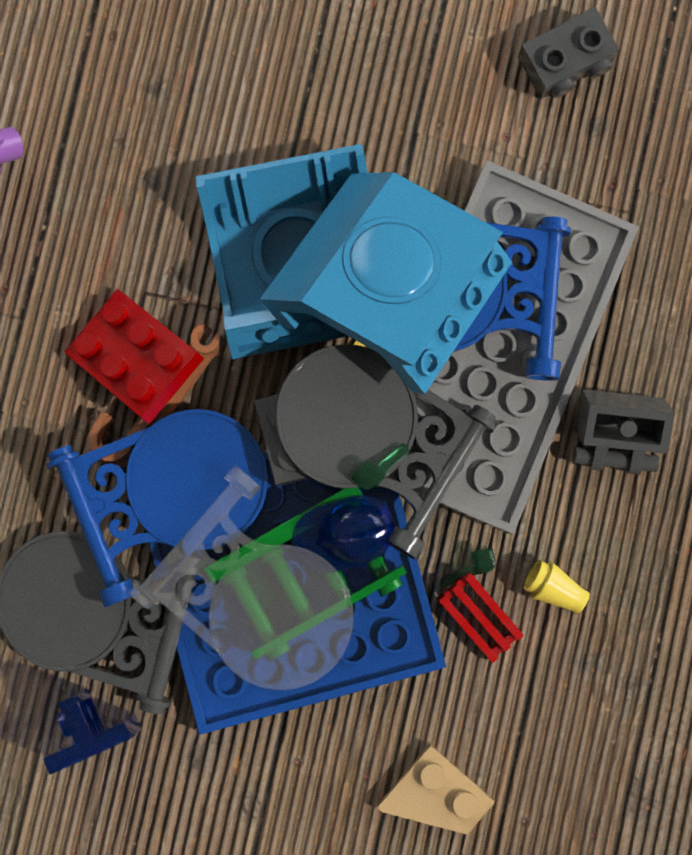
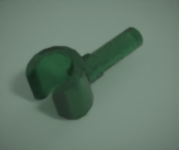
M402 443L380 461L377 466L365 459L352 475V480L366 490L372 489L382 482L386 472L409 452V448Z
M488 548L470 552L473 565L464 567L441 578L440 580L444 588L451 586L467 571L473 576L492 571L496 565L493 549Z

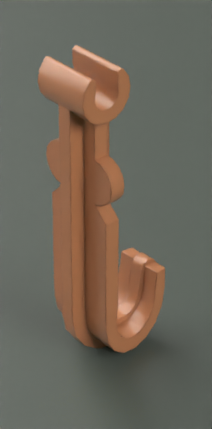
M204 323L197 325L191 333V344L189 346L205 359L150 424L139 417L125 437L149 428L160 419L175 413L211 360L224 353L227 347V340L220 334H216L212 342L205 346V341L213 330ZM101 413L93 424L89 433L91 451L105 446L106 434L114 420L108 413ZM134 446L104 457L99 462L101 464L113 463L120 466L121 469H126Z

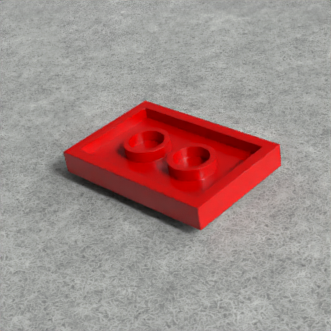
M118 288L64 351L65 354L148 424L152 422L205 359Z

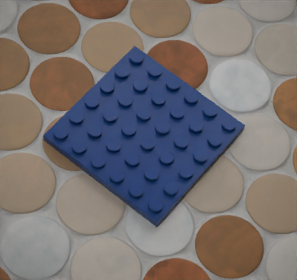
M263 453L268 474L266 498L259 515L243 534L223 546L208 550H186L166 543L149 542L161 590L170 592L175 588L179 571L171 567L175 550H186L204 555L209 558L207 564L209 566L232 553V546L264 535L344 488L326 486L312 479L277 487L268 453ZM363 486L358 488L364 498L356 503L360 508L357 513L390 571L400 565H403L407 573L399 577L403 585L382 597L375 591L289 640L287 643L291 649L269 662L265 655L256 660L252 655V650L263 643L230 584L225 586L222 579L212 584L206 571L204 576L195 575L177 643V651L199 735L446 668L417 558L415 560L402 554L386 542L395 526L404 529L407 525L400 495L383 487ZM333 515L319 523L323 530L320 532V535L351 590L354 592L375 580L342 520L338 522ZM296 536L282 544L285 553L282 555L314 612L317 613L337 602L336 596L306 543H300ZM165 603L168 613L170 603ZM297 616L272 625L279 635L300 623V620Z

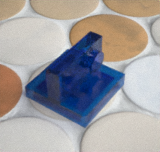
M86 689L58 703L61 709L57 713L59 725L65 736L69 737L72 735L74 741L56 749L44 757L43 760L51 775L133 738L142 730L136 714L104 727L90 692Z

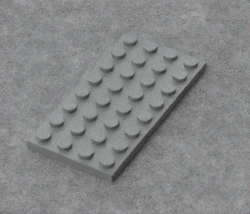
M486 160L464 211L486 223L537 229V226L542 224V218L562 217L568 220L567 226L571 228V235L562 237L553 359L561 362L560 380L540 381L526 378L527 359L536 357L537 339L533 335L522 331L500 330L485 335L482 339L465 349L453 352L429 387L430 391L464 413L466 410H472L474 405H479L496 416V420L493 423L496 426L494 432L483 431L441 500L440 505L509 535H513L639 226ZM500 237L497 242L503 250L514 244H521L527 247L531 253L530 262L524 267L520 266V256L515 254L512 257L513 267L519 271L531 269L535 262L533 248L527 242ZM507 279V290L517 283ZM525 293L516 294L512 302L514 308L523 311L518 305L519 301L525 298L530 299L534 310L526 320L538 324L540 305L537 299ZM502 311L501 316L498 320L506 319L508 317ZM415 396L418 422L423 417L434 415L440 417L446 424V435L439 440L433 439L432 435L436 432V428L429 425L425 431L427 441L433 445L444 444L452 435L450 420L443 413ZM413 442L408 455L414 452L422 453ZM417 462L410 463L407 467V476L411 480L415 479L413 471L422 470L425 473V483L419 488L412 489L417 495L424 497L433 482L431 472L423 464ZM396 469L386 478L397 481Z

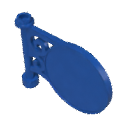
M555 216L542 218V224L538 225L537 229L487 223L502 231L501 237L527 242L534 250L535 262L531 269L527 271H519L513 267V263L510 265L453 352L473 345L492 332L500 330L522 331L533 335L537 339L536 357L527 359L525 377L540 381L560 380L561 362L553 359L562 237L571 235V228L567 226V219ZM514 244L504 250L511 261L513 255L517 254L520 256V266L524 267L530 262L531 253L526 246ZM507 279L517 283L507 290ZM525 293L537 299L540 305L538 324L526 320L534 310L530 299L525 298L519 301L518 305L523 311L514 308L512 302L516 294ZM502 311L508 317L506 319L498 320L501 316Z
M191 409L170 414L149 428L83 455H79L78 451L73 452L71 445L58 448L46 454L49 460L46 463L47 469L57 468L106 589L98 592L104 608L136 595L131 579L122 581L114 563V559L118 554L134 545L147 542L166 543L186 550H208L223 546L239 537L252 525L263 507L267 493V466L255 438L236 420L211 410ZM134 446L128 461L126 474L120 466L113 463L104 464L98 468L96 481L100 486H107V481L104 477L107 473H114L117 477V486L109 492L97 491L88 479V472L91 466L104 457ZM126 489L131 507L123 502H114L124 495ZM121 511L128 515L130 520L129 527L123 531L118 530L121 521L119 519L112 520L109 524V532L112 536L121 540L108 548L100 529V523L110 513ZM140 521V523L150 533H139L134 535L138 527V522Z

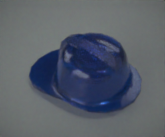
M367 495L352 496L324 504L306 512L297 522L293 532V549L299 561L309 569L321 573L338 572L360 566L379 558L389 548L390 545L386 541L394 529V518L389 508L383 502Z

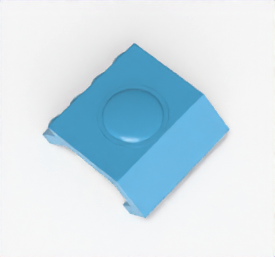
M362 144L195 176L223 308L225 332L232 359L348 337V335L309 314L305 315L296 329H284L259 299L351 174L367 173Z
M395 172L351 174L259 300L284 329H296L305 315L309 314L373 349L390 364L413 393L426 394L512 264V261L497 242L503 234L502 231Z

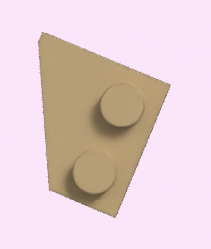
M429 744L377 804V808L383 813L468 835L493 806L495 801L436 748Z

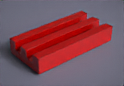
M469 571L465 572L436 598L492 663L499 658L498 655L502 651L506 652L511 648V643L515 640L519 641L524 636ZM469 584L509 631L507 634L502 636L463 591L462 588ZM454 595L460 599L496 641L491 648L450 602Z

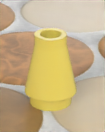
M542 560L537 561L529 571L524 582V590L530 593L531 599L568 609L576 614H579L584 609L590 596L588 591L581 588L552 561L548 563Z

